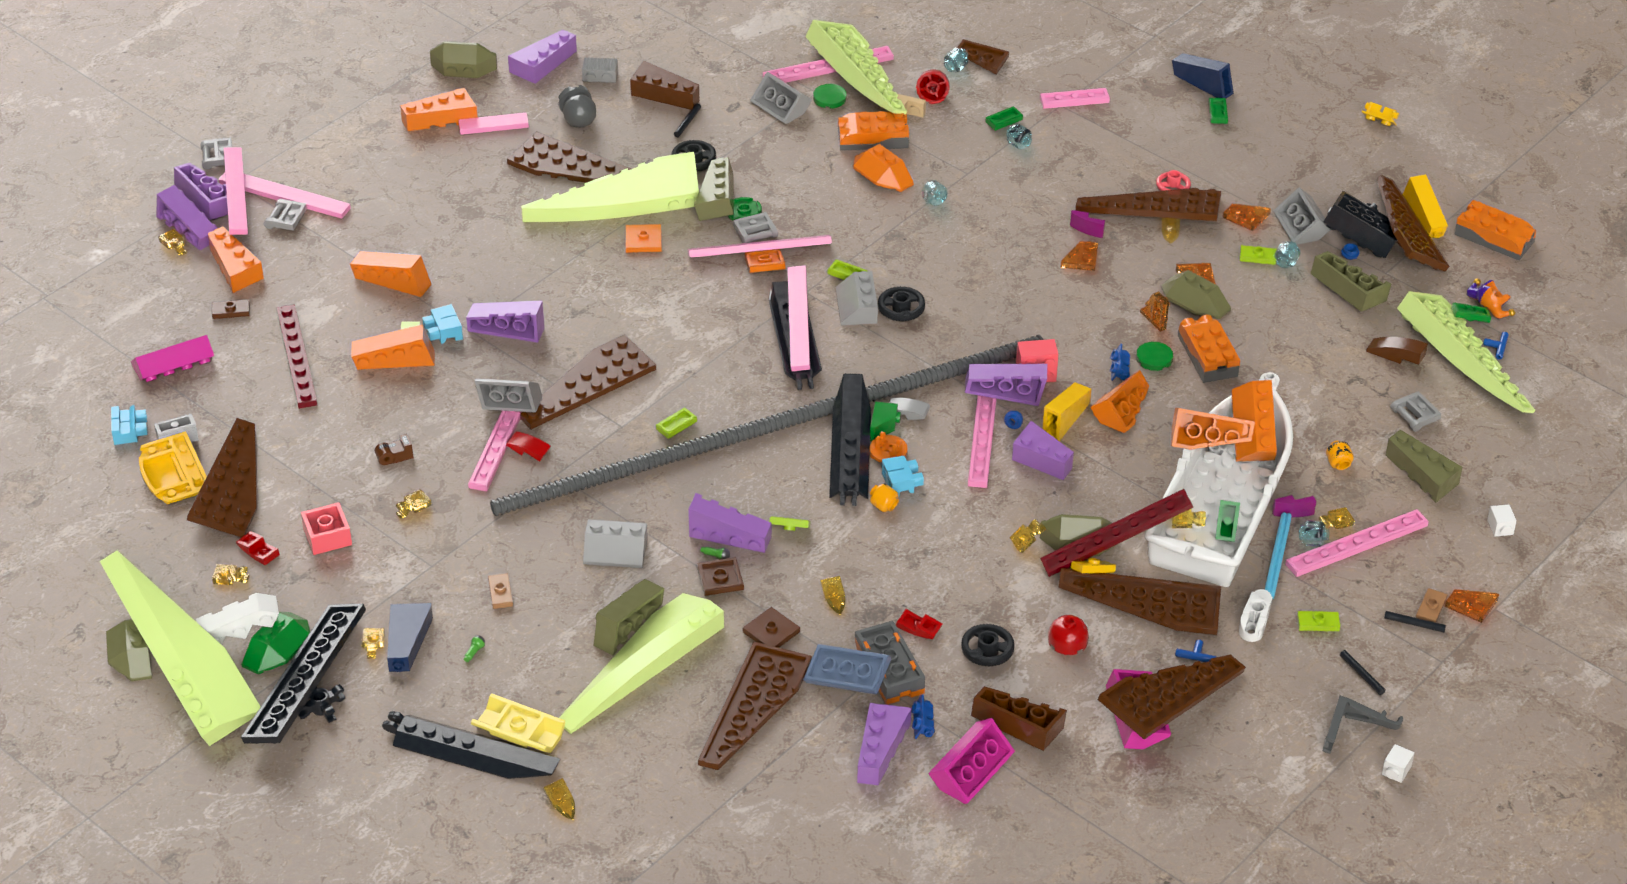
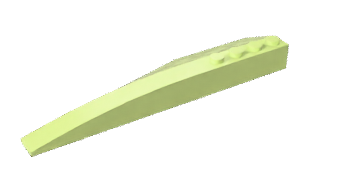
M115 551L101 560V565L129 615L206 743L211 746L253 719L261 706L225 647L119 551Z

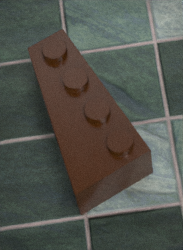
M644 60L630 79L631 96L689 110L700 101L699 84Z
M984 686L974 696L971 716L980 721L992 718L1001 731L1044 751L1064 729L1067 710L1059 708V711L1054 710L1045 703H1041V705L1033 704L1024 697L1012 698L1010 693Z

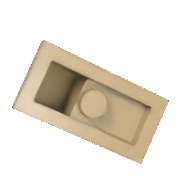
M898 94L897 99L902 101L907 114L924 117L926 100Z

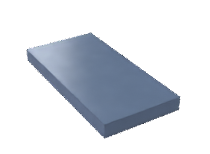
M818 644L803 680L809 684L877 695L891 657L885 654Z

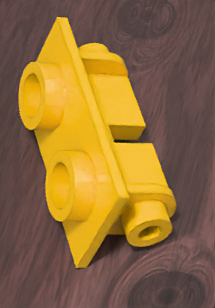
M1367 102L1365 105L1367 110H1362V113L1366 115L1365 118L1375 121V119L1381 120V124L1391 126V124L1397 125L1394 122V119L1399 117L1397 110L1385 107L1382 113L1380 112L1382 105L1373 102Z

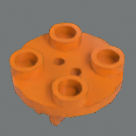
M883 431L870 444V457L881 463L882 459L899 456L906 457L908 453L907 444L903 439L894 435H886Z

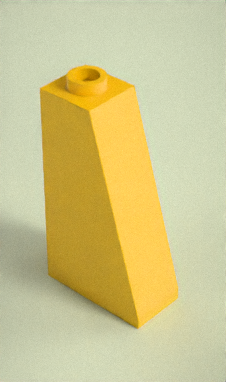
M1427 175L1410 177L1403 196L1431 238L1444 236L1448 224Z
M1074 382L1044 407L1042 429L1060 441L1090 404L1092 389Z

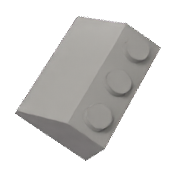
M769 72L765 74L750 99L751 102L785 124L803 115L813 100Z
M1300 187L1273 210L1295 245L1319 241L1331 230L1323 222L1325 217L1313 198Z
M872 271L854 272L836 286L841 325L877 324L878 305Z
M475 379L482 409L536 412L542 400L539 383Z
M588 519L585 531L583 564L643 568L648 541L647 523Z

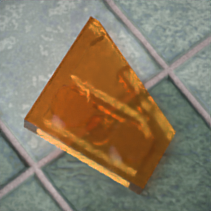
M1080 241L1061 260V268L1095 271L1098 243Z

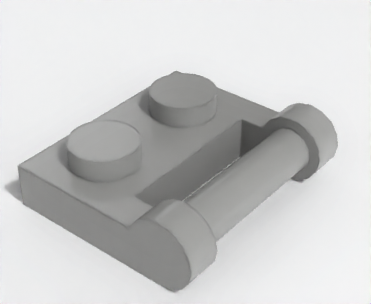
M231 138L204 140L201 142L200 146L203 151L202 168L208 170L212 166H225L224 148L232 147ZM211 148H214L215 157L210 158Z
M278 199L270 217L264 221V226L268 229L276 227L294 231L307 210L306 203Z
M767 212L733 220V226L739 234L742 243H750L768 237H778L777 229Z
M1419 391L1394 401L1390 406L1394 412H1398L1410 424V428L1414 432L1419 431L1425 425L1441 419V413ZM1406 406L1418 419L1413 418L1403 407Z

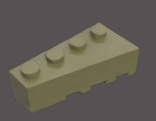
M729 157L711 160L694 204L699 221L734 214L733 170Z
M1329 251L1315 256L1311 274L1356 307V309L1363 312L1387 301L1391 283L1379 281L1378 276L1374 274L1369 276L1363 273L1362 268L1348 265V261Z
M1399 430L1388 439L1386 456L1400 470H1405L1412 481L1416 480L1421 485L1420 488L1432 496L1431 499L1435 503L1459 485L1462 466L1402 430Z
M643 579L620 597L611 601L606 607L600 609L595 617L596 628L593 646L614 655L617 652L616 647L620 643L624 645L628 641L627 636L631 631L636 632L640 628L643 619L647 620L660 608L663 603L664 588L647 579Z

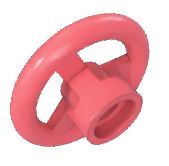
M1171 170L1161 174L1156 180V185L1160 191L1171 190L1165 187L1190 189L1191 181L1179 171ZM1164 178H1167V182H1161V181H1162ZM1181 179L1185 181V186L1180 184Z

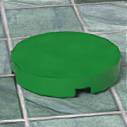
M836 84L820 85L813 92L814 102L822 108H825V106L830 107V109L838 108L845 104L847 98L846 90Z
M750 197L735 198L734 214L728 215V217L733 221L762 213V206L760 202L753 201V198Z
M1151 341L1139 346L1136 360L1145 369L1160 371L1164 367L1168 368L1171 366L1173 351L1164 343Z

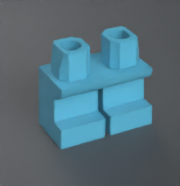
M452 304L431 309L430 316L422 317L425 330L427 329L430 341L439 339L441 344H443L447 338L454 337L456 341L463 339L462 325Z
M134 405L130 406L129 410H120L119 406L111 407V431L114 445L138 442L137 436L148 435L146 409L135 410Z
M905 456L882 459L883 478L887 485L897 491L898 496L900 492L907 490L910 493H914V487L924 485L922 472L916 473L918 472L916 459L907 461Z

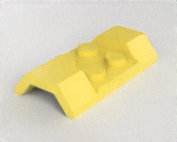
M491 693L486 710L478 720L472 719L471 725L487 730L493 736L525 748L530 746L543 752L551 753L562 737L565 720Z

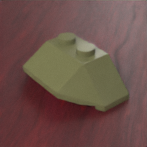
M443 41L435 48L430 49L431 66L444 76L479 78L497 69L496 53L489 51L478 43Z
M1189 270L1170 277L1161 285L1165 299L1195 315H1211L1216 319H1221L1231 310L1218 285Z
M1061 514L1047 521H1041L1040 539L1056 551L1112 524V522L1103 517ZM1104 550V551H1102V552H1100V553H1098V554H1096V555H1094V556H1099V555L1103 554L1104 552H1106L1107 550Z
M132 619L124 620L106 631L108 664L119 673L125 675L130 681L152 679L150 649Z

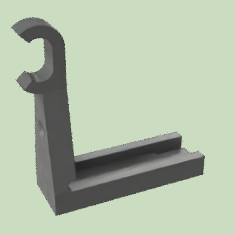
M1340 695L1322 751L1331 753L1343 715L1348 719L1377 724L1392 730H1397L1401 727L1403 716H1400L1397 721L1386 718L1387 712L1385 710L1379 713Z

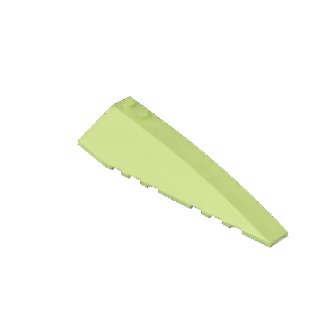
M819 20L812 21L805 37L848 83L886 110L897 114L907 113L902 101L897 99L898 94L892 91L893 85L888 83L889 78L882 66L877 64V57H873L874 52L869 48V43L853 25Z
M694 152L658 157L648 164L644 162L631 170H628V168L621 170L617 175L610 174L587 182L583 187H573L569 189V192L560 195L556 193L549 199L544 200L542 198L521 206L522 221L567 222L600 220L695 207L694 204L699 189Z
M1411 291L1407 293L1397 309L1402 313L1401 316L1405 320L1410 321L1414 330L1420 332L1443 356L1484 389L1521 412H1535V409L1526 397L1517 393L1519 388L1508 381L1510 379L1509 375L1500 371L1502 366L1487 348L1481 346L1483 344L1482 340L1473 336L1475 331L1471 327H1466L1467 321L1464 318L1454 316L1451 309L1452 305L1442 295Z
M682 593L654 612L559 717L565 720L564 729L572 734L723 629L724 611L708 599Z

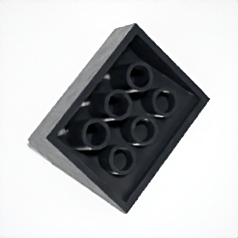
M1342 191L1323 221L1329 229L1341 232L1343 237L1353 239L1360 247L1370 249L1375 256L1380 258L1387 257L1397 240L1393 234L1389 218L1345 191Z

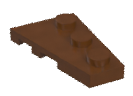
M965 39L957 47L958 55L995 75L998 74L1009 57V51Z

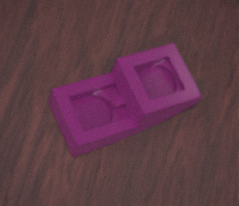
M1072 210L1070 226L1082 233L1103 238L1105 220L1089 218V213Z
M1292 495L1274 499L1272 514L1281 517L1283 512L1290 513L1291 518L1314 515L1316 499L1314 496L1295 500Z

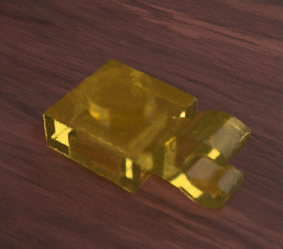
M172 229L158 236L159 242L168 249L175 248L180 256L187 253L183 248L186 246L184 238L176 230Z
M419 489L404 496V501L396 504V508L399 510L396 512V515L399 518H404L411 510L417 513L431 506V499Z
M1346 507L1330 510L1327 516L1319 517L1321 523L1322 521L1325 523L1322 532L1328 530L1331 526H1334L1335 529L1350 527L1354 525L1355 521Z
M1189 509L1171 518L1172 528H1192V523L1197 526H1206L1205 511L1192 512Z
M1034 519L1028 527L1023 524L1009 538L1017 550L1023 553L1036 541L1034 536L1041 534L1046 528L1042 522L1039 524L1037 519Z
M217 564L212 576L213 584L233 585L234 581L247 583L250 575H246L248 567L241 566L237 569V565Z
M364 628L362 648H366V651H368L367 659H375L377 648H383L384 628Z

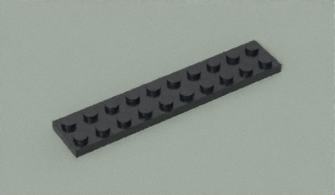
M334 604L327 606L241 736L244 744L281 743L365 613L366 608L364 604Z

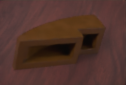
M1379 337L1372 340L1366 352L1398 364L1406 360L1419 365L1426 355L1428 343L1405 337Z

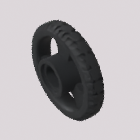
M701 140L681 142L674 147L671 155H676L680 152H694L696 172L708 169L711 160L716 159L714 147Z
M904 286L892 287L879 296L878 309L883 316L890 320L910 321L919 317L924 312L925 299L919 291ZM917 301L919 306L915 310L910 311L911 303ZM886 306H892V311Z
M979 624L971 627L965 632L961 642L962 652L965 657L972 661V663L985 667H993L1005 663L1013 655L1015 647L1014 639L1009 631L994 624ZM976 636L978 637V647L971 650L969 641ZM998 636H1000L1001 638H1003V639L1005 640V642H998V641H999V637H998Z

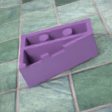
M1030 421L1013 443L1012 460L1064 480L1072 470L1074 452Z

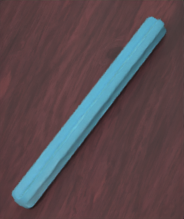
M1285 512L1281 514L1265 590L1270 592L1271 597H1273L1272 599H1274L1292 517L1290 513Z

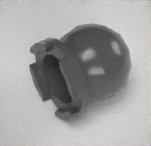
M582 85L573 88L569 86L558 97V106L563 112L565 120L576 128H583L592 124L596 118V105L592 100L589 90Z

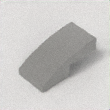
M891 398L889 402L898 404V412H901V415L905 414L907 420L925 419L930 408L928 403L910 398Z

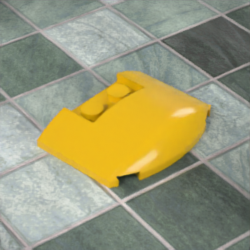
M186 431L141 445L140 451L142 453L139 457L141 475L149 490L158 499L166 504H171L198 495L207 475Z

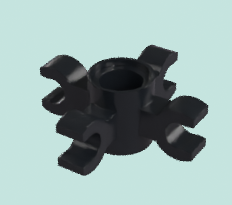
M340 684L334 686L331 691L316 687L310 696V700L306 702L299 713V718L305 719L313 712L315 715L324 716L328 723L337 720L333 714L335 710L331 703L341 702L346 699L342 693L344 688Z

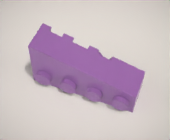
M561 30L509 55V72L536 84L577 52L576 35Z
M190 162L174 167V185L179 190H182L185 196L190 201H193L196 207L209 220L228 215L226 184L218 183L215 177L207 176L205 171Z
M175 185L157 194L156 217L160 220L165 219L167 226H174L176 232L179 235L184 234L186 240L197 249L202 250L209 246L208 233L217 229V226L211 223L206 215L196 208L194 202L190 201L184 192Z
M543 301L473 303L466 317L467 330L469 332L537 343L545 329Z
M969 364L965 380V393L1039 406L1047 381V364Z
M695 493L689 507V537L765 553L772 537L771 522L748 513L746 515L740 514L736 508L731 506L729 509L718 505V501L713 499L707 501L702 499V495Z
M870 703L858 762L857 783L879 785L891 758L894 757L899 743L902 742L906 730L911 725V708Z

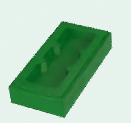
M1209 98L1210 123L1228 124L1226 98Z
M1013 106L987 116L985 122L996 131L1023 120V114Z
M1456 302L1452 303L1451 309L1455 317L1464 318L1468 321L1476 320L1490 323L1492 317L1488 308Z

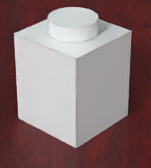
M1510 505L1490 506L1487 521L1494 537L1513 535L1516 518Z
M1395 744L1384 761L1382 775L1402 783L1412 767L1415 752Z

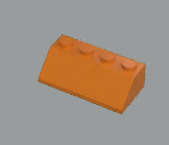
M1272 380L1250 381L1231 390L1233 418L1255 422L1252 441L1235 443L1236 462L1275 460L1277 447Z

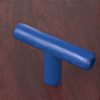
M1502 332L1500 341L1485 338L1483 345L1497 348L1495 357L1500 360L1503 358L1509 334Z
M1202 640L1195 641L1193 651L1177 648L1175 653L1176 657L1201 662H1209L1211 658H1216V656L1201 653L1203 647Z

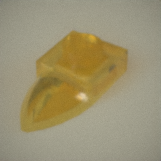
M1162 218V235L1167 242L1173 243L1179 236L1180 219Z
M840 576L820 580L825 601H827L832 610L841 615L846 599Z
M559 779L545 786L543 790L552 807L564 817L573 820L575 816V802L564 779Z

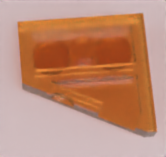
M1232 203L1223 212V218L1254 231L1270 215L1271 208Z
M1211 263L1176 264L1177 273L1189 270L1216 284Z
M1158 291L1150 296V299L1145 303L1146 306L1140 309V313L1161 332L1167 328L1169 301Z
M1454 589L1446 600L1445 607L1482 623L1498 601L1499 594Z

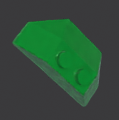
M279 612L273 627L262 626L251 637L241 664L242 667L259 675L266 670L287 664L298 652L310 633L308 620L291 612Z

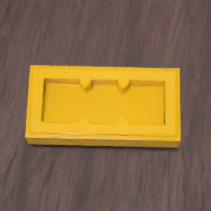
M1088 558V561H1072L1071 568L1080 573H1114L1116 565L1107 561H1100L1097 558Z

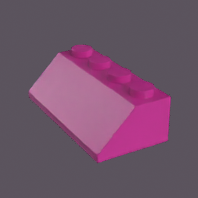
M204 335L135 357L131 364L140 381L145 379L146 382L157 379V375L164 374V376L174 374V370L181 368L183 371L192 368V364L197 362L200 365L211 362L210 358L214 356L208 336Z
M1113 669L1106 684V689L1125 677L1132 676L1136 678L1140 677L1142 673L1150 675L1152 672ZM1114 714L1124 748L1146 749L1171 736V731L1167 724L1146 739H1143Z
M992 718L978 721L928 774L942 792L964 804H968L1011 757L1015 750Z

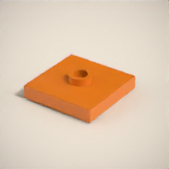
M661 224L626 225V253L662 252Z
M780 249L745 252V260L750 273L786 269Z

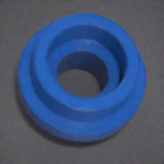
M1349 243L1344 245L1341 254L1346 259L1352 260L1359 256V250L1355 244Z
M1009 411L1004 417L1005 424L1011 429L1020 428L1023 424L1022 414L1018 411Z

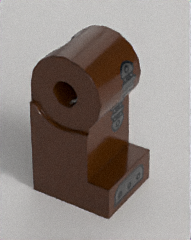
M407 433L400 435V440L380 443L374 449L379 463L384 466L414 458L412 444Z

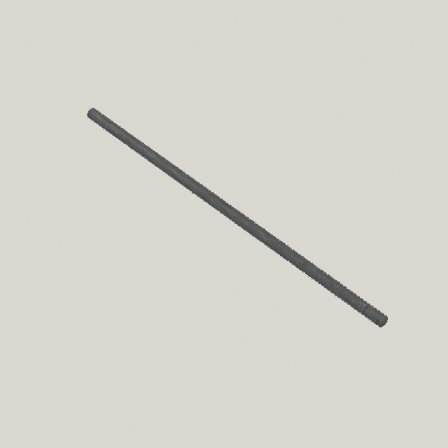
M1038 334L1025 340L1012 342L1010 345L1005 344V346L995 347L994 349H989V351L985 350L984 352H979V354L975 353L968 357L965 356L963 359L959 358L952 362L939 364L937 367L932 366V368L922 369L921 371H916V373L912 372L911 374L900 376V378L896 377L889 381L886 380L884 383L879 382V384L876 383L873 386L869 385L868 388L866 387L869 403H871V400L874 402L877 399L887 398V396L891 397L898 393L901 394L903 391L907 392L914 388L917 389L919 386L924 387V385L927 386L930 383L934 384L935 382H940V380L943 381L956 377V375L966 374L969 364H997L1003 361L1006 362L1008 359H1016L1017 342L1044 339ZM834 396L830 399L826 398L825 401L820 400V403L816 401L814 404L810 403L809 406L804 405V407L800 406L798 409L793 408V411L790 409L787 412L783 411L782 414L777 413L776 415H771V417L760 418V421L757 419L755 422L750 421L749 424L744 423V425L740 424L738 427L734 426L733 429L728 428L727 430H722V432L717 431L716 434H707L705 437L701 436L700 439L695 438L694 441L691 439L689 442L684 441L683 444L678 443V445L674 444L672 447L667 446L666 449L661 448V451L658 449L655 452L651 451L650 454L644 453V456L641 454L638 457L634 456L633 459L628 458L627 461L622 460V462L618 461L616 464L611 463L610 466L605 465V468L601 466L593 471L588 470V473L585 471L582 474L578 473L576 476L571 475V478L565 477V480L562 478L559 481L555 480L554 483L548 482V485L545 483L542 487L538 485L537 488L532 487L531 490L525 489V492L522 490L519 494L515 492L514 495L509 494L508 497L502 496V499L500 497L496 500L492 499L490 502L491 510L495 516H499V513L503 515L511 510L516 511V508L522 509V506L526 508L534 503L539 504V501L545 502V499L549 501L557 496L562 497V494L568 495V492L572 494L574 491L578 492L579 489L585 490V487L588 489L591 485L595 487L596 484L601 485L602 482L607 483L608 480L611 482L613 479L618 480L619 477L624 478L625 475L630 476V474L634 475L636 472L641 473V470L647 471V468L651 470L653 467L657 468L658 465L663 466L664 463L667 465L669 462L674 463L675 460L680 461V459L690 458L692 455L697 456V453L700 455L703 452L707 453L708 450L713 451L714 448L719 449V447L723 448L725 445L730 446V443H739L741 440L746 441L747 438L752 439V437L756 438L758 435L763 436V433L768 434L769 432H774V430L779 431V429L789 428L791 425L795 426L796 423L801 424V422L805 423L807 420L812 421V418L815 420L818 417L822 418L823 415H832L836 398Z

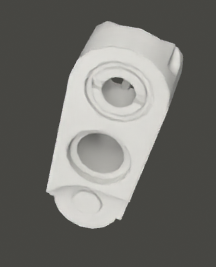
M1259 589L1251 592L1240 620L1239 635L1243 640L1255 642L1263 637L1273 598L1267 590ZM1252 630L1255 633L1249 634L1247 631Z

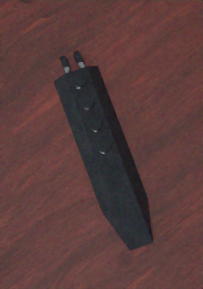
M788 281L772 282L769 305L784 372L787 376L796 380L797 390H802L801 379H807L809 389H813V377L822 371L809 312L810 370L792 371Z
M843 374L833 406L829 498L839 494L840 505L843 506L846 503L845 496H852V506H857V496L859 494L868 499L871 407L863 374Z
M390 711L388 714L390 721L386 720L382 724L384 730L395 734L394 747L507 779L551 776L560 762V758L530 748L413 715L403 716L400 712Z

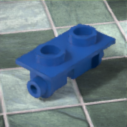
M1120 343L1110 356L1112 360L1110 367L1112 381L1115 377L1126 380L1130 376V353L1127 350H1122V344Z
M921 694L919 699L914 701L911 708L914 719L912 728L914 729L915 739L920 734L925 735V737H931L935 732L934 720H932L934 718L933 704L928 700L924 701V694Z

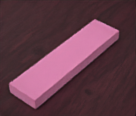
M1106 88L1042 93L1040 94V101L1043 109L1109 103L1110 97Z
M527 113L458 120L460 135L529 128Z

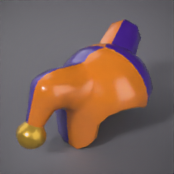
M1476 278L1467 289L1466 295L1474 300H1478L1480 305L1488 308L1495 318L1501 319L1506 316L1515 315L1514 309L1502 310V305L1510 300L1511 296L1508 294L1502 295L1493 280H1489L1481 285V280Z

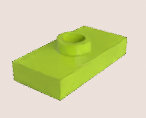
M1241 245L1240 261L1276 265L1277 249Z
M836 259L827 269V274L845 280L854 272L868 270Z
M684 407L656 424V430L669 439L696 423L697 416Z
M771 516L769 520L772 524L784 525V530L794 531L795 527L810 528L811 524L810 520Z
M1298 611L1297 613L1299 631H1340L1339 612Z

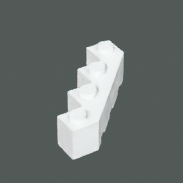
M255 593L250 595L246 601L241 603L236 601L222 607L223 610L218 613H208L197 618L196 622L221 645L226 636L246 639L252 625L273 627L279 614L277 599L274 595Z

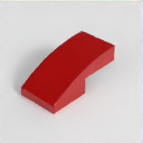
M517 431L506 444L507 447L521 456L525 452L539 462L551 447L548 443L532 435Z
M252 531L236 541V544L246 554L263 565H267L280 555L278 548L265 543L263 536Z
M908 609L904 610L896 622L897 628L927 639H934L943 623L927 614L922 618Z

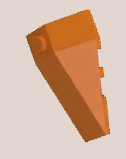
M1140 370L1135 372L1091 406L1093 414L1100 424L1123 433L1135 425V416L1141 410L1139 407L1140 403L1145 399L1149 389V384Z
M1175 408L1172 422L1171 446L1192 450L1252 441L1255 422Z

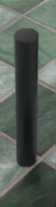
M696 103L674 132L675 137L679 138L701 109L700 104Z
M1386 611L1384 619L1445 633L1446 629L1444 624Z
M1346 650L1340 653V657L1379 695L1385 693L1386 689Z

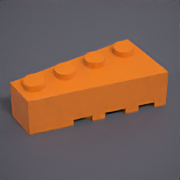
M465 88L400 105L402 123L407 131L430 129L432 125L446 127L448 123L459 125L458 120L478 118L477 106Z
M222 226L208 233L210 250L219 264L221 272L225 275L232 293L264 279L261 261L233 235H229V231Z
M360 251L350 263L355 279L422 297L432 285L421 255Z
M423 324L352 341L351 357L357 370L435 366V350Z

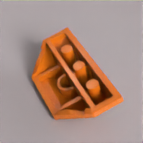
M881 144L855 156L853 169L877 186L896 189V191L902 192L914 185V181L903 160Z

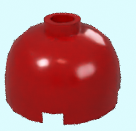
M936 69L923 72L916 84L919 98L926 100L929 104H937L944 101L950 90V83L946 74Z
M1063 615L1052 622L1048 631V643L1055 648L1057 653L1075 655L1078 654L1079 650H1085L1088 645V627L1079 617Z

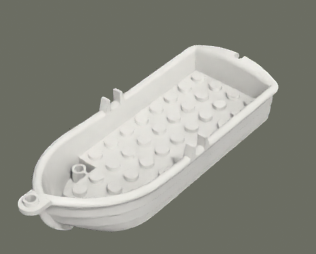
M1268 372L1262 374L1259 381L1272 380L1277 447L1275 460L1236 462L1235 443L1192 450L1184 449L1182 458L1178 459L1176 473L1163 498L1185 489L1194 508L1146 530L1145 538L1148 541V557L1151 565L1223 587L1230 586L1277 487L1292 450V422L1286 405L1276 391L1280 381L1278 375ZM1232 395L1220 402L1209 413L1233 418ZM1220 500L1240 502L1235 542L1215 539Z

